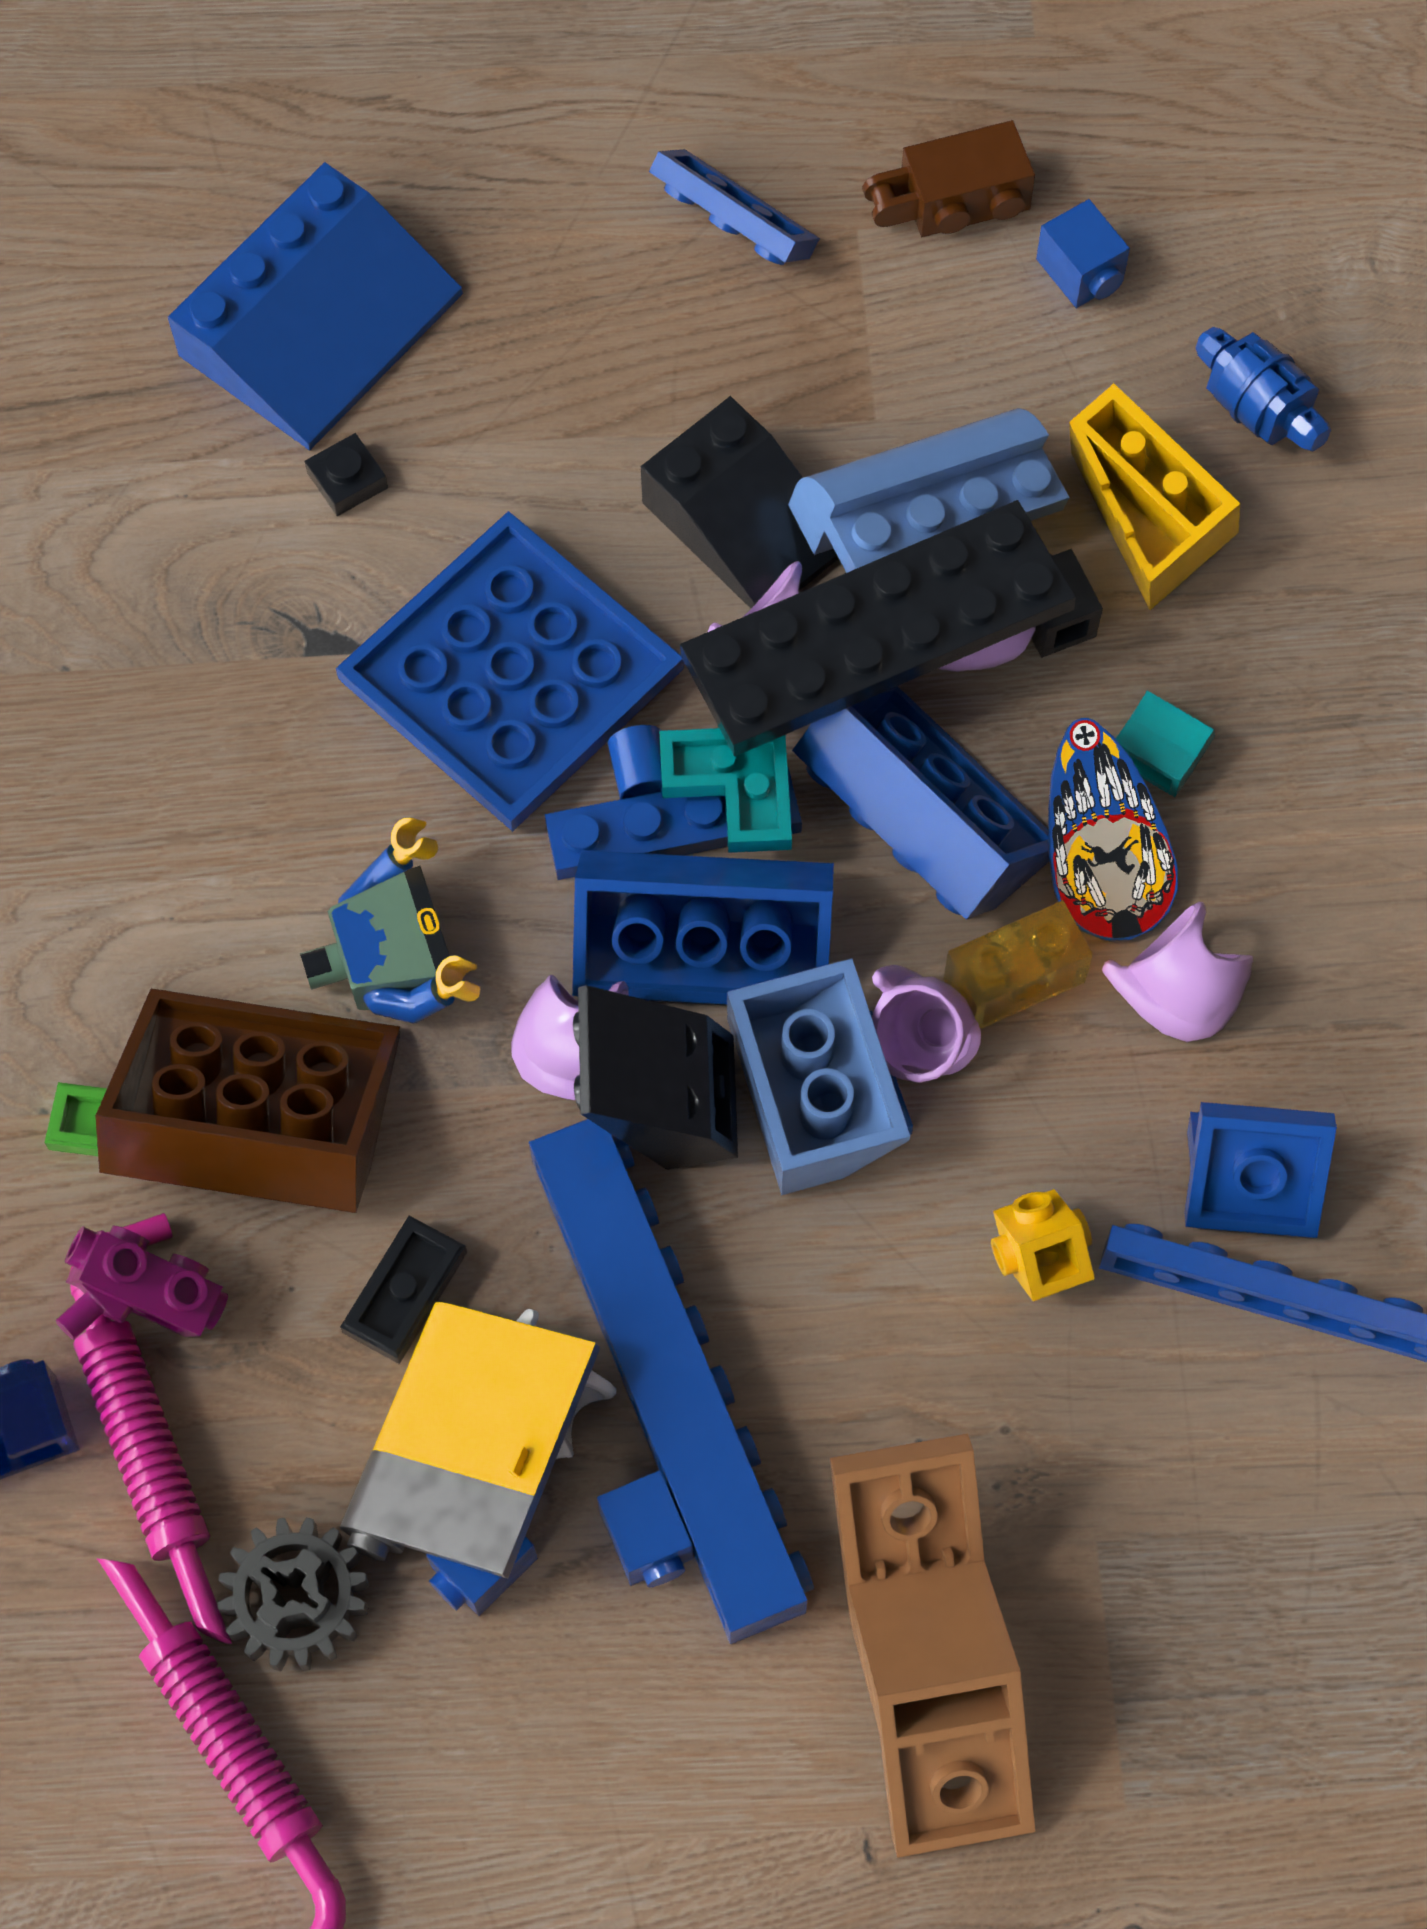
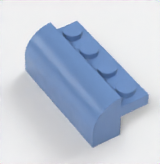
M1017 408L801 478L795 486L788 506L813 554L816 555L834 549L847 573L1016 500L1020 502L1030 521L1062 511L1070 497L1042 448L1049 434L1032 413L1025 409Z

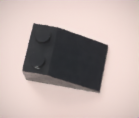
M731 396L640 466L642 503L750 608L763 597L783 571L792 563L799 561L802 565L799 584L800 591L839 559L834 549L816 555L813 554L788 506L797 482L803 478L773 436Z

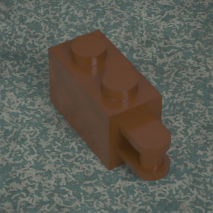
M1011 120L904 147L902 168L871 176L864 182L862 190L865 198L872 201L875 205L872 217L877 226L889 227L915 220L922 238L937 233H955L966 226L992 219H1010L1020 212L1030 210L1035 173L1015 123Z

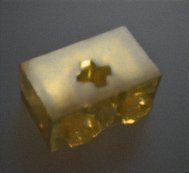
M1062 900L949 950L943 980L965 997L974 1018L977 1020L980 1029L1085 983L1093 953Z

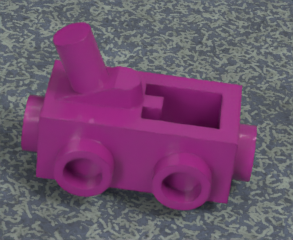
M115 1225L112 1226L109 1233L103 1230L95 1232L82 1226L70 1245L65 1263L73 1266L66 1283L79 1288L84 1294L55 1321L61 1330L73 1340L102 1314L109 1319L123 1323L130 1313L136 1314L183 1337L201 1336L204 1328L212 1330L215 1327L227 1304L228 1294L221 1291L222 1286L205 1279L209 1272L206 1266L179 1254H172L170 1261L160 1258L146 1251L149 1240L135 1232Z

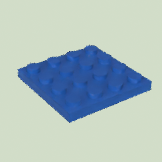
M508 511L336 667L338 680L513 832L605 745L614 733L625 726L684 669V661L679 653Z

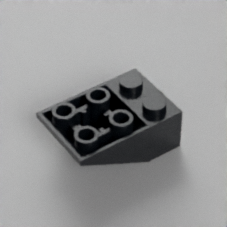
M588 985L578 987L579 1011L573 1017V1033L579 1046L580 1074L576 1076L574 1081V1095L577 1106L580 1109V1114L667 1170L738 1158L734 1035L705 1014Z

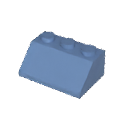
M852 958L727 992L728 1024L731 1033L734 1035V1043L781 1196L843 1179L910 1141L908 1127Z

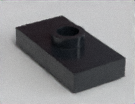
M409 1215L341 1324L342 1333L400 1364L430 1315L435 1302H438L467 1254L466 1246Z

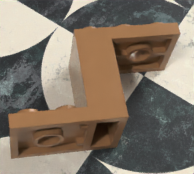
M968 1433L830 1458L850 1623L879 1729L891 1833L897 1858L1034 1833L1035 1822L1021 1671L984 1561L975 1458ZM914 1501L924 1504L920 1512L912 1517L897 1518L891 1515L894 1509L903 1503ZM958 1776L972 1777L970 1782L961 1788H943V1785L952 1778Z

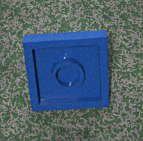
M1201 1102L1199 1112H1190L1187 1131L1191 1170L1184 1210L1185 1226L1317 1238L1337 1129L1335 1114Z

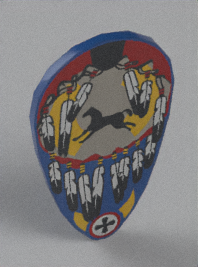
M1090 718L1077 719L1067 727L1061 740L1050 779L1048 807L1049 860L1053 889L1063 914L1081 932L1104 941L1131 940L1153 930L1170 912L1178 891L1177 862L1163 820L1148 787L1131 757L1115 737L1095 720Z

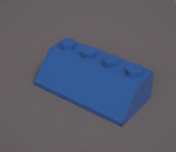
M898 686L811 723L792 750L807 765L806 770L814 781L823 787L832 789L849 806L851 816L860 825L875 831L893 848V856L903 867L918 873L936 890L939 902L946 909L957 915H962L966 920L996 909L1050 861L1049 829Z
M581 850L575 875L572 996L578 997V987L588 985L609 991L614 984L625 981L629 988V996L644 1000L727 1004L728 991L829 965L834 863Z

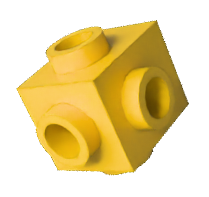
M1055 1189L1047 1192L1024 1194L1018 1197L1013 1204L993 1211L999 1236L991 1239V1247L997 1265L1004 1276L1014 1275L1032 1301L1095 1279L1087 1248L1092 1245V1236L1086 1218L1079 1208L1071 1210Z

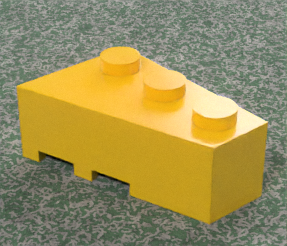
M1114 383L1069 422L1071 454L1149 610H1151L1239 533L1240 502Z

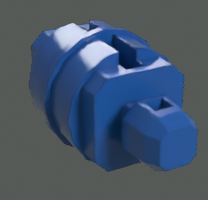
M1212 327L1200 335L1195 349L1201 360L1212 370L1206 389L1213 394L1218 403L1230 412V416L1236 423H1242L1256 437L1262 438L1270 445L1287 437L1301 448L1313 452L1325 444L1331 429L1326 419L1313 408L1320 389L1312 383L1306 373L1295 365L1293 358L1289 354H1283L1268 340H1263L1254 332L1239 341L1224 330Z

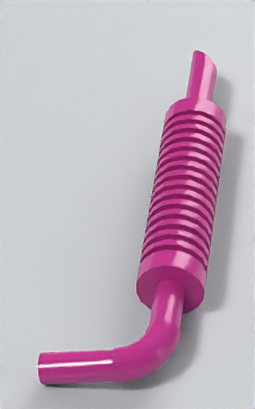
M165 1213L122 1227L149 1240L148 1246L173 1237ZM70 1285L71 1295L76 1302L84 1293L79 1288ZM102 1314L86 1329V1332L75 1339L73 1346L79 1362L83 1365L82 1370L87 1377L88 1387L92 1389L91 1395L96 1401L97 1411L101 1413L100 1419L102 1424L105 1425L106 1435L110 1438L109 1444L114 1450L115 1460L119 1462V1471L124 1474L122 1479L124 1484L128 1486L127 1493L129 1497L133 1499L131 1503L133 1509L137 1511V1520L139 1523H142L141 1531L147 1536L145 1541L151 1558L154 1561L171 1559L197 1630L215 1640L232 1644L197 1548L206 1543L211 1536L204 1518L200 1515V1507L195 1503L196 1496L193 1491H190L192 1486L188 1478H186L187 1472L185 1468L181 1466L183 1463L179 1454H176L178 1452L177 1446L172 1441L173 1435L168 1429L169 1425L166 1418L163 1417L164 1411L159 1405L160 1401L157 1394L154 1393L155 1387L150 1381L151 1377L148 1370L145 1369L146 1364L141 1357L140 1348L136 1345L137 1340L129 1321H124L123 1323L111 1321V1319Z
M97 1558L150 1641L139 1655L140 1660L149 1674L155 1676L153 1680L158 1688L162 1687L161 1693L165 1699H169L168 1704L172 1710H177L175 1715L180 1722H184L183 1727L188 1734L192 1733L190 1738L195 1745H199L198 1751L202 1757L207 1756L205 1762L209 1768H214L212 1773L216 1779H222L220 1785L225 1792L230 1791L227 1796L232 1804L237 1803L235 1809L238 1814H246L242 1820L247 1827L253 1826L250 1832L255 1839L261 1838L258 1845L266 1858L271 1863L287 1856L312 1894V1900L315 1905V1918L309 1929H343L346 1922V1898L338 1879L334 1877L311 1841V1838L320 1831L323 1825L310 1806L305 1807L308 1802L303 1795H298L300 1789L296 1783L290 1784L292 1777L289 1772H282L285 1766L280 1759L275 1760L278 1755L273 1748H268L270 1743L265 1736L260 1737L262 1734L258 1724L253 1725L255 1720L250 1713H246L248 1709L243 1701L238 1702L240 1697L236 1690H231L233 1686L228 1678L223 1679L225 1673L221 1667H216L218 1665L214 1656H209L211 1652L206 1644H202L203 1639L191 1621L173 1627L134 1564Z

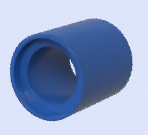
M636 725L624 728L609 738L607 744L620 799L662 791L660 728L653 725Z

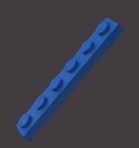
M1127 1224L1124 1228L1115 1225L1111 1227L1104 1246L1099 1269L1427 1362V1314L1423 1313V1308L1417 1303L1401 1298H1385L1382 1302L1357 1295L1358 1290L1354 1286L1339 1280L1321 1279L1318 1283L1297 1278L1292 1276L1293 1272L1291 1269L1276 1262L1259 1260L1255 1261L1252 1265L1227 1258L1228 1253L1224 1249L1209 1243L1192 1242L1189 1246L1167 1241L1163 1239V1234L1160 1231L1146 1225Z

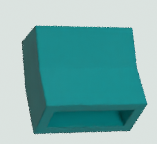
M1147 690L1130 719L1115 739L1131 757L1144 780L1175 798L1213 741L1215 732L1213 728Z

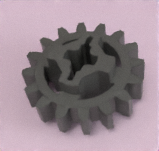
M306 1517L299 1533H293L285 1518H279L276 1524V1536L268 1539L256 1527L251 1531L252 1540L256 1546L252 1551L248 1553L243 1549L233 1547L230 1552L240 1566L237 1573L225 1572L219 1575L218 1580L225 1588L233 1591V1596L226 1597L217 1602L218 1610L222 1615L238 1617L228 1626L226 1632L233 1641L242 1640L250 1635L244 1653L251 1660L255 1661L266 1650H269L270 1665L277 1671H282L288 1656H295L303 1671L310 1670L312 1663L311 1653L321 1650L325 1657L333 1661L337 1658V1654L332 1641L338 1635L350 1641H354L358 1636L348 1622L350 1615L364 1616L368 1614L369 1608L367 1604L361 1599L354 1597V1592L362 1591L369 1587V1579L365 1573L349 1572L361 1559L354 1547L338 1553L337 1550L342 1541L340 1532L333 1527L320 1539L317 1537V1525L312 1518ZM301 1551L295 1559L273 1562L271 1560L282 1553ZM332 1567L335 1569L339 1584L336 1606L325 1597L324 1584L330 1577L329 1570ZM272 1580L277 1581L284 1587L289 1585L296 1589L302 1584L315 1608L310 1607L305 1602L300 1604L294 1600L286 1603ZM252 1582L261 1589L263 1605L256 1613L258 1616L256 1621L252 1617L249 1605ZM312 1625L317 1628L316 1631L303 1637L286 1638L292 1629Z

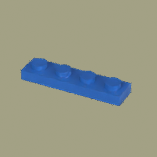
M788 767L792 834H796L802 831V820ZM661 791L544 814L557 880L575 877L581 850L684 856L728 847L725 796L662 798Z

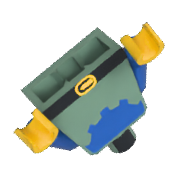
M415 818L399 820L391 832L392 845H389L339 897L338 904L332 906L327 911L336 943L300 953L311 990L348 979L357 1009L371 1010L375 1015L409 1023H418L454 1002L455 997L467 1002L475 1001L479 998L480 986L469 981H462L466 973L477 969V964L456 955H449L421 866L413 867L412 858L428 860L438 852V844L434 839L423 837L415 843L417 834L426 827V821Z

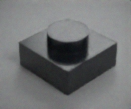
M356 433L304 461L307 474L336 516L388 489L386 475Z

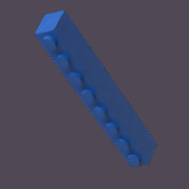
M589 1119L529 1141L532 1163L658 1470L662 1473L692 1543L693 1555L730 1645L806 1614L808 1600L805 1593L814 1589L810 1573L799 1550L788 1554L778 1530L787 1526L783 1509L773 1488L761 1491L752 1467L761 1464L756 1445L747 1426L735 1429L726 1406L735 1403L732 1389L721 1365L710 1369L701 1349V1345L709 1342L704 1322L695 1305L684 1308L675 1287L684 1283L677 1258L670 1245L659 1249L650 1228L659 1224L652 1199L646 1187L634 1190L626 1169L635 1166L629 1145Z

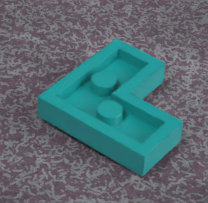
M719 728L659 731L662 798L725 796L728 853L792 850L786 735L734 757Z

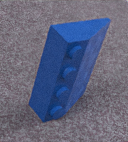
M324 162L167 318L179 357L310 451L460 298L463 291L462 287L368 191Z

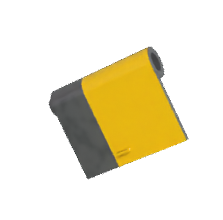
M435 1302L340 1525V1529L350 1535L347 1546L349 1548L354 1547L358 1553L379 1561H385L388 1552L401 1554L404 1548L407 1547L508 1579L599 1353L600 1347L597 1343L457 1305Z

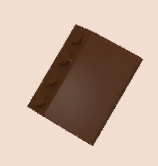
M151 988L95 1115L99 1173L356 1213L372 1166L399 1043L400 1026Z

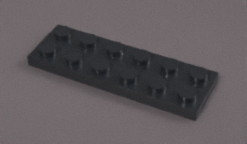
M1016 500L680 644V650L685 665L735 757L1074 610L1076 597L1020 502Z

